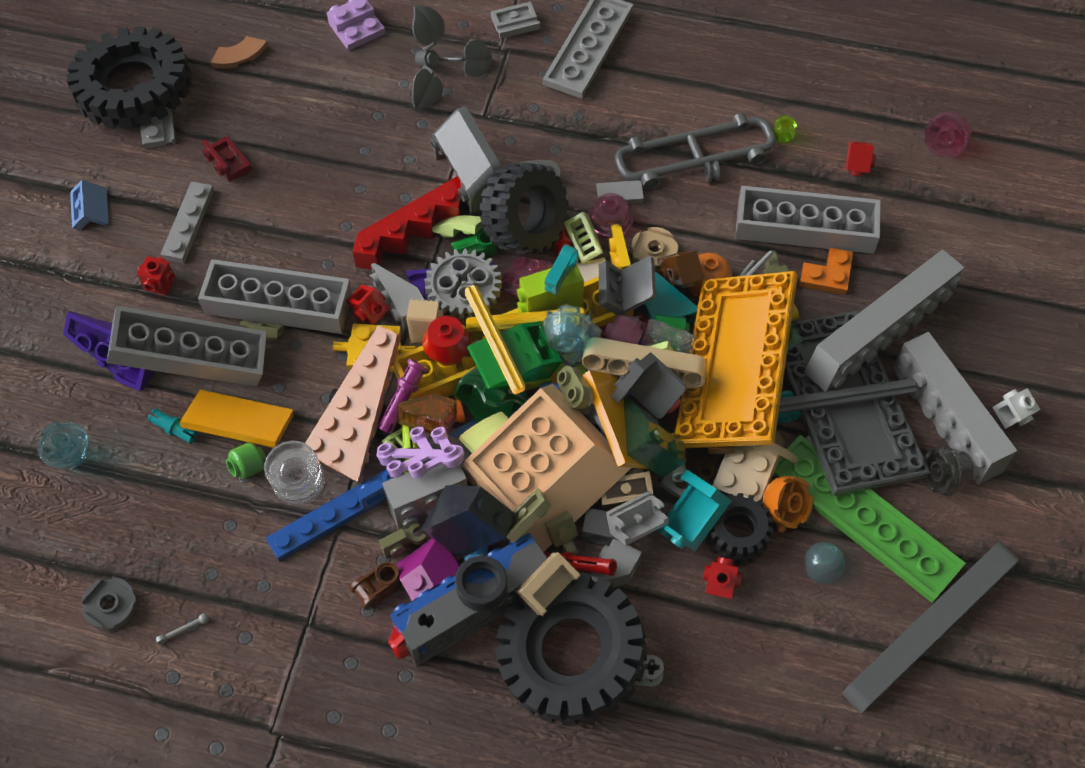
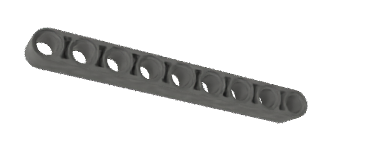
M1000 541L995 544L854 679L841 694L863 714L980 601L1020 559Z

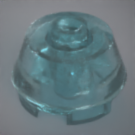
M559 306V311L550 312L549 310L546 319L543 321L548 345L552 349L563 353H575L582 350L593 331L591 316L581 314L580 308L574 306Z
M55 421L41 431L40 434L42 436L37 448L39 457L45 464L62 470H71L84 462L87 456L89 440L86 431L74 422L59 423Z

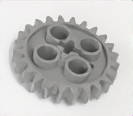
M464 248L463 253L459 254L457 249H454V255L451 256L448 252H445V259L437 257L438 264H430L431 270L426 271L427 278L424 279L425 292L428 295L429 301L432 300L439 303V308L441 307V310H444V314L449 311L451 317H454L456 313L459 314L460 319H463L464 314L473 317V310L468 299L463 298L466 297L465 289L472 285L478 287L489 310V303L496 304V297H500V289H502L501 272H498L497 265H493L492 258L485 260V253L476 256V250H473L471 254H467V249Z

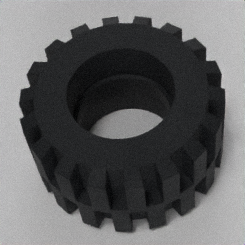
M738 493L737 497H734L733 494L726 496L731 500V503L706 537L707 546L711 545L710 551L713 555L718 553V557L734 560V562L739 561V565H745L746 560L752 563L756 560L757 556L760 558L764 550L767 549L773 531V519L769 517V509H763L764 503L760 500L755 502L754 496L743 497L744 493ZM730 521H741L751 528L753 534L744 538L735 537L726 530L724 525Z

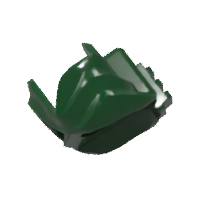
M474 368L460 379L454 392V397L469 408L476 423L501 411L509 419L529 400L526 387L523 392L514 394L509 385L488 389L478 368Z

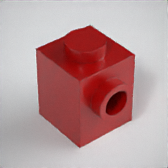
M849 141L845 168L850 171L851 175L863 176L864 172L870 173V167L874 168L876 162V154H873L874 145L872 143Z

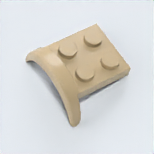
M776 443L774 445L734 446V453H725L713 487L721 492L733 494L735 497H737L738 493H744L743 497L748 498L751 495L754 496L755 502L758 500L762 501L764 491L771 482L780 457L792 463H796L798 457Z

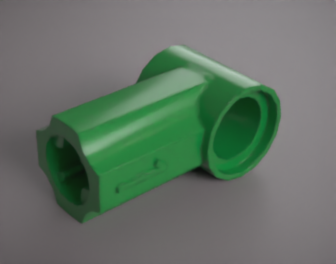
M483 228L475 236L451 243L453 254L454 249H457L459 254H462L464 248H466L467 254H471L473 250H476V256L485 253L486 258L493 257L498 252V245H494L491 242V236H487Z

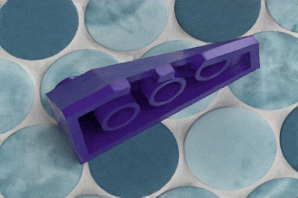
M71 311L67 312L63 335L83 352L91 354L98 360L97 364L102 368L106 367L114 374L113 378L119 383L142 391L155 371L107 363L112 323Z

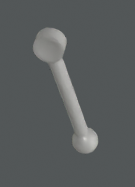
M203 613L198 619L166 635H159L155 640L158 645L164 644L168 639L200 623L206 624L209 621V616Z

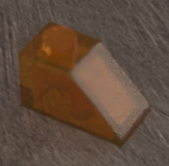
M433 393L398 404L399 424L411 428L423 427L425 432L430 434L438 427H444L448 433L457 419V400Z

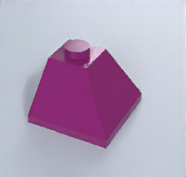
M433 539L397 563L400 581L412 601L416 600L421 592L427 589L433 590L440 586L445 578L452 575L456 576V572L460 567L454 555Z

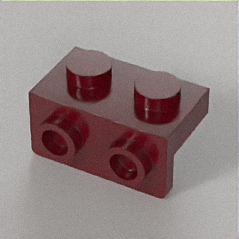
M228 136L212 145L206 139L202 141L204 157L208 162L212 161L214 163L213 166L220 177L224 176L228 182L252 170L250 163Z

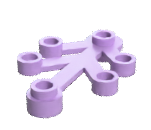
M415 427L410 431L412 441L417 443L420 449L396 448L391 443H383L377 448V457L381 465L387 466V471L391 477H398L403 472L409 470L412 478H419L442 464L446 468H454L459 466L464 460L463 448L460 445L450 444L444 427L435 428L431 432L434 443L440 444L442 450L432 449L426 439L427 434L423 427ZM399 458H410L403 463L398 460Z

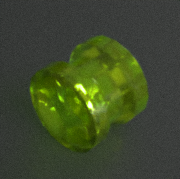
M782 115L775 120L773 131L776 141L786 144L794 139L797 122L793 117Z

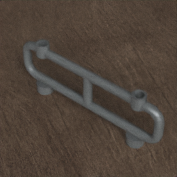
M738 113L733 117V122L642 142L640 137H633L629 140V145L621 147L616 152L615 163L623 178L629 181L641 180L645 190H653L661 183L659 176L705 166L706 162L713 164L714 161L719 163L747 156L751 165H761L767 159L765 152L775 146L776 136L767 120L760 117L747 118L744 113ZM751 126L761 127L767 138V142L705 157L696 140L733 130L743 132ZM688 141L695 158L639 172H630L623 159L627 154L637 156L641 155L645 150Z

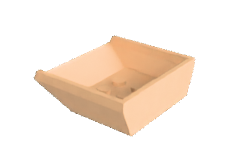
M554 384L540 388L464 461L462 467L466 479L473 486H481L512 511L537 487L545 493L552 506L526 533L532 535L542 552L552 544L545 525L546 522L567 511L573 517L574 522H576L631 469L628 467H618L608 440L577 408L569 406L563 393Z

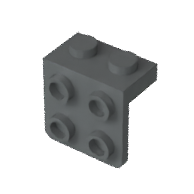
M647 256L623 270L607 261L599 264V303L603 308L621 316L655 298V263L652 257Z
M650 352L641 360L636 358L628 366L629 374L627 376L625 374L622 375L614 384L617 389L611 397L619 403L627 395L631 394L656 418L661 419L686 391L687 385Z

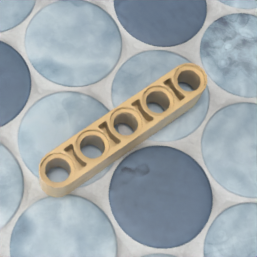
M593 337L586 341L582 364L588 370L618 376L625 374L627 376L629 374L628 366L636 358L641 360L651 352L685 382L687 388L697 389L704 385L707 368L706 360L699 355Z

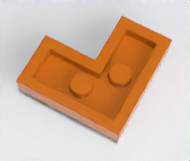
M830 248L826 266L804 262L799 287L846 295L853 252Z

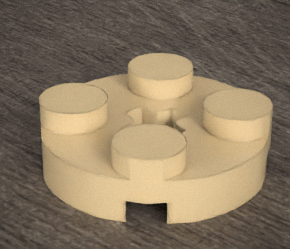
M659 227L648 228V231L642 233L640 231L632 240L631 253L633 262L636 263L650 256L654 259L655 271L660 269L658 258L675 254L678 251V244L673 239V235ZM657 246L659 251L652 252L649 248Z

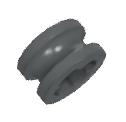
M714 161L713 164L705 163L707 182H711L712 179L716 182L719 181L720 169L718 161Z

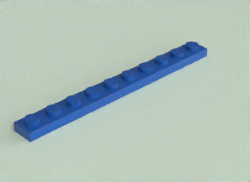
M474 419L448 435L459 440L460 435L477 423ZM387 469L364 481L362 485H357L266 537L278 561H282L386 501L385 498L364 510L359 503L356 491L360 490L361 486L367 482H374L377 479L381 481L382 475Z

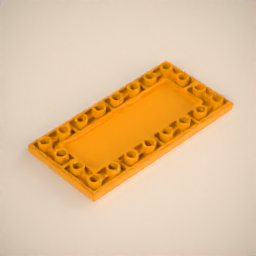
M795 271L705 279L702 281L689 354L702 356L706 360V377L702 387L697 389L687 388L682 394L673 441L676 448L774 445L797 283Z

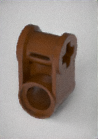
M384 562L351 584V592L357 594L363 603L362 607L365 611L376 607L382 600L401 587L402 582L399 578V570L394 563ZM395 574L392 580L383 581L385 575Z

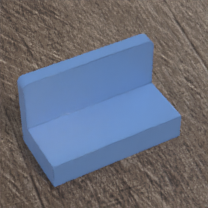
M81 180L70 192L72 228L81 231L89 221L106 226L109 223L107 189Z

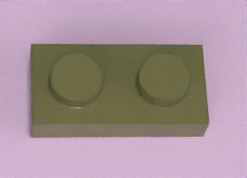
M538 487L513 511L518 516L506 536L513 543L524 536L529 528L539 518H542L552 506L545 493Z

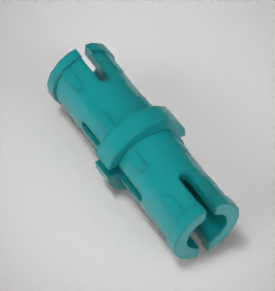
M154 408L151 411L156 417L151 414L148 416V422L164 429L166 434L170 436L175 435L188 444H192L195 441L190 435L195 438L198 436L199 431L181 428L180 418L176 416L171 417L158 408Z

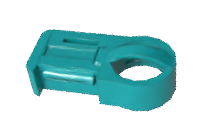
M569 245L563 246L545 279V291L555 295L558 294V290L566 276H568L571 269L578 262V249Z

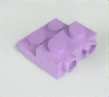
M349 0L348 3L342 6H332L327 12L329 25L348 51L385 34V28L374 15V9L367 0Z

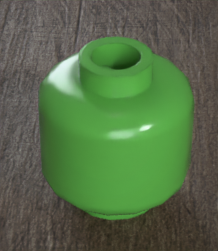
M249 442L232 449L228 454V459H226V465L232 476L247 479L263 470L266 455L261 447H256Z

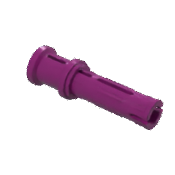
M410 358L407 361L409 365L405 373L398 379L399 386L377 426L392 434L412 393L418 391V384L424 372L429 370L428 367Z

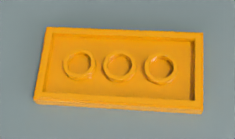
M588 371L583 374L591 388V399L618 467L649 469L654 466L627 396L619 403L611 397L617 389L614 384L618 381L619 376L595 371Z
M200 389L180 420L181 428L276 448L293 417V409Z

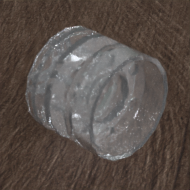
M293 440L282 442L274 447L266 457L264 464L265 476L278 498L286 504L296 506L308 504L316 499L323 490L325 483L324 470L312 448L305 443ZM299 475L300 479L295 480V476Z

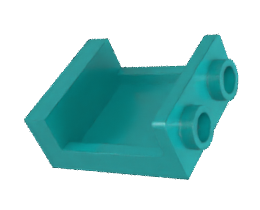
M686 469L680 478L686 481L689 486L668 513L669 524L656 531L667 539L672 535L673 537L670 541L682 550L687 546L695 552L731 503V500Z

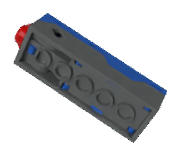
M528 533L520 537L515 543L510 541L508 546L501 550L499 548L495 549L487 555L499 561L504 567L508 582L506 596L494 609L476 611L466 607L458 598L455 585L456 576L454 575L445 578L440 586L433 590L427 589L421 592L417 599L411 603H403L396 607L393 611L394 613L390 614L394 627L388 643L397 659L402 660L410 656L415 666L418 667L503 616L510 605L518 607L520 603L516 598L518 596L516 590L547 559L532 535ZM480 569L468 575L465 586L470 595L483 598L495 592L498 581L493 572Z

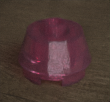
M615 193L601 195L588 212L596 235L602 238V235L613 237L611 226L614 224H619L622 227L624 236L633 223V213L628 203L622 196Z
M618 314L614 324L608 323L603 335L609 340L638 344L647 323L639 320V317Z

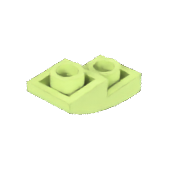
M453 216L437 223L432 227V232L439 233L443 237H454L460 231L470 235L477 233L484 227V224L481 223V219L478 216Z
M502 411L496 413L460 435L459 440L473 453L508 420V417Z

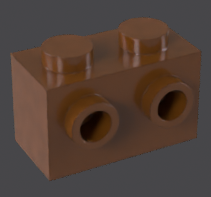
M697 250L679 252L658 258L659 275L675 288L697 285L696 280L704 278Z

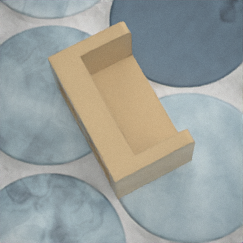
M552 553L516 590V593L537 615H544L547 612L545 608L572 580H577L581 575L559 553Z

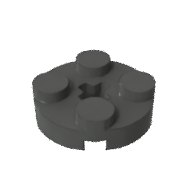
M111 577L112 579L105 581L101 579L94 582L86 590L82 599V612L84 618L94 628L115 632L131 620L139 603L134 590L125 580ZM116 599L115 605L111 609L106 610L104 602Z

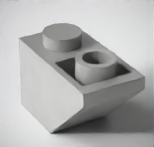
M613 538L610 546L605 545L599 558L616 560V574L614 576L589 574H591L593 581L597 582L598 578L601 577L611 582L613 588L628 584L640 564L642 552L629 545H624L619 540Z

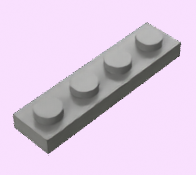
M197 182L190 183L160 254L162 258L167 261L185 263L214 193L212 185Z

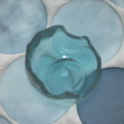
M822 541L812 544L805 555L807 575L817 583L830 584L838 581L843 574L845 566L843 552L834 543Z

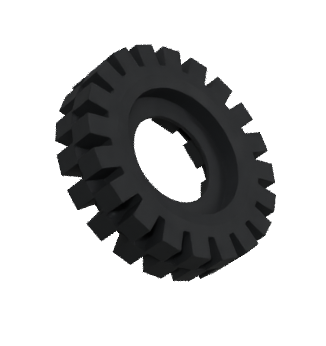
M135 26L133 33L130 35L128 27L117 29L118 37L115 38L109 31L100 35L101 44L92 39L85 44L87 51L79 49L74 55L76 62H70L68 66L69 74H66L77 108H79L80 113L85 118L89 117L90 121L97 125L103 122L107 128L115 129L119 121L122 129L134 128L135 119L139 120L141 126L152 123L149 116L152 113L160 120L168 115L166 107L175 110L181 104L180 98H186L189 92L188 86H191V71L179 41H175V38L169 33L163 35L160 29L152 28L147 32L146 27ZM139 62L147 64L154 72L150 83L147 84L145 81L133 87V91L125 92L124 89H109L107 86V78L114 69L129 63Z
M579 573L581 576L577 580H572L545 608L547 612L544 615H537L518 595L516 598L520 604L517 608L512 605L509 606L504 614L507 624L506 626L500 625L497 634L500 646L496 647V658L501 665L499 670L503 680L512 694L531 714L537 713L542 720L553 724L556 720H560L563 726H577V720L584 719L586 724L600 720L598 714L606 711L608 716L620 709L618 702L622 698L628 701L636 691L633 686L635 681L641 682L645 671L643 660H647L646 636L634 605L630 604L628 597L619 588L614 590L611 582L601 577L598 578L597 582L593 581L591 574ZM569 619H578L589 623L599 634L601 642L600 654L594 665L584 673L575 676H564L554 672L547 666L542 654L543 641L549 630L556 624Z

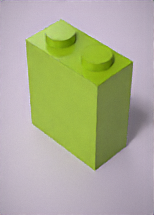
M577 264L566 276L557 295L545 291V279L551 268L519 278L520 288L517 289V295L520 302H517L519 312L583 307L584 279Z

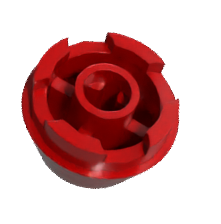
M441 316L434 319L428 326L422 339L423 349L428 357L441 362L444 366L461 362L462 358L469 351L467 347L472 342L468 329L458 319L451 316Z

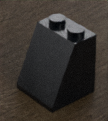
M445 485L421 531L456 557L461 558L505 539L518 515L481 486Z

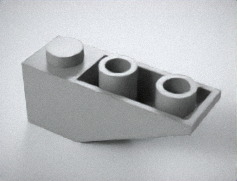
M375 263L371 264L373 274L370 277L374 286L380 287L381 293L385 297V303L387 305L390 304L392 308L390 311L395 322L400 321L404 329L408 328L407 312L409 300L413 299L415 301L418 299L420 301L422 299L425 301L416 286Z

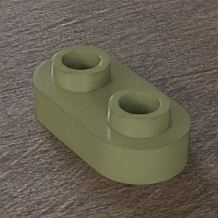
M571 366L563 367L557 375V382L561 392L570 407L585 409L591 400V388L578 368Z

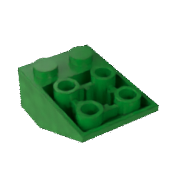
M541 321L519 324L500 332L524 383L550 378L561 364L562 360ZM486 338L467 347L488 389L509 385Z

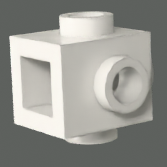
M1028 388L1019 393L1016 389L1002 396L1004 401L992 407L1005 429L1017 422L1020 426L1034 419L1032 414L1041 410Z

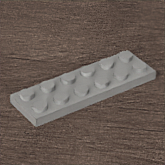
M590 0L545 74L543 85L582 99L632 13L633 4L622 0Z

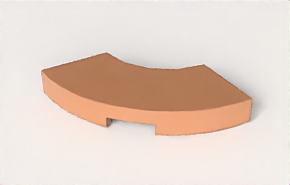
M246 36L242 42L235 46L218 47L210 62L212 68L230 69L236 68L239 64L249 60L251 62L263 53L267 47L266 40Z

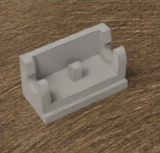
M647 491L607 511L606 516L610 534L624 545H628L669 524L668 517L659 510L665 507L664 504L653 496L652 492Z

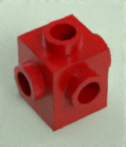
M147 256L137 272L144 290L165 296L175 279L169 261L161 257Z
M363 284L346 300L354 311L353 316L361 323L367 322L375 325L390 309L385 303L384 295L380 291Z
M718 557L717 561H711V566L705 565L702 579L707 581L705 593L732 599L734 588H739L742 573L737 572L738 565H733L734 560ZM720 573H725L727 578L719 580L717 576Z

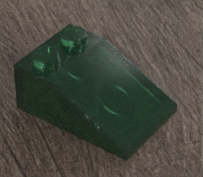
M627 395L623 399L627 455L661 477H665L686 463L685 445L663 418H656L641 403Z

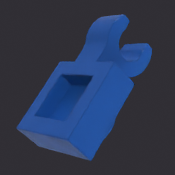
M388 471L383 473L381 481L377 479L374 482H367L361 486L360 490L356 491L359 503L364 510L386 498L382 483L392 478Z

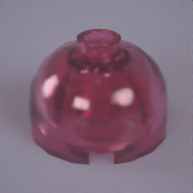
M952 111L941 112L933 117L924 131L926 137L925 144L937 156L943 157L944 154L955 157L961 154L969 144L971 137L970 124L959 113Z

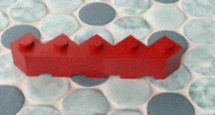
M458 176L358 232L352 251L355 267L372 270L371 264L375 263L380 266L383 252L406 255L410 236L433 239L434 232H432V227L437 224V220L441 221L448 217L462 215L464 205H469L467 201L463 202L459 195L458 189L461 188Z

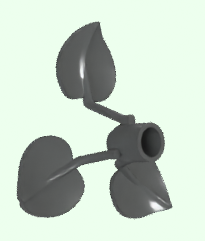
M426 6L413 7L412 30L414 38L418 43L428 45L423 47V50H419L415 55V62L422 69L416 73L413 80L412 101L414 109L434 105L440 100L443 93V85L441 80L434 76L435 72L430 68L435 67L439 61H465L464 72L471 77H480L487 73L493 61L488 47L479 40L469 41L465 45L464 57H439L436 51L430 50L437 44L436 38L444 35L445 25L441 15L434 9Z

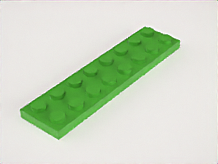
M800 435L787 448V450L798 457L796 463L780 457L773 474L774 478L793 476L807 481L810 485V488H807L809 495L813 496V509L931 603L936 600L966 564L871 489L833 496L813 444Z

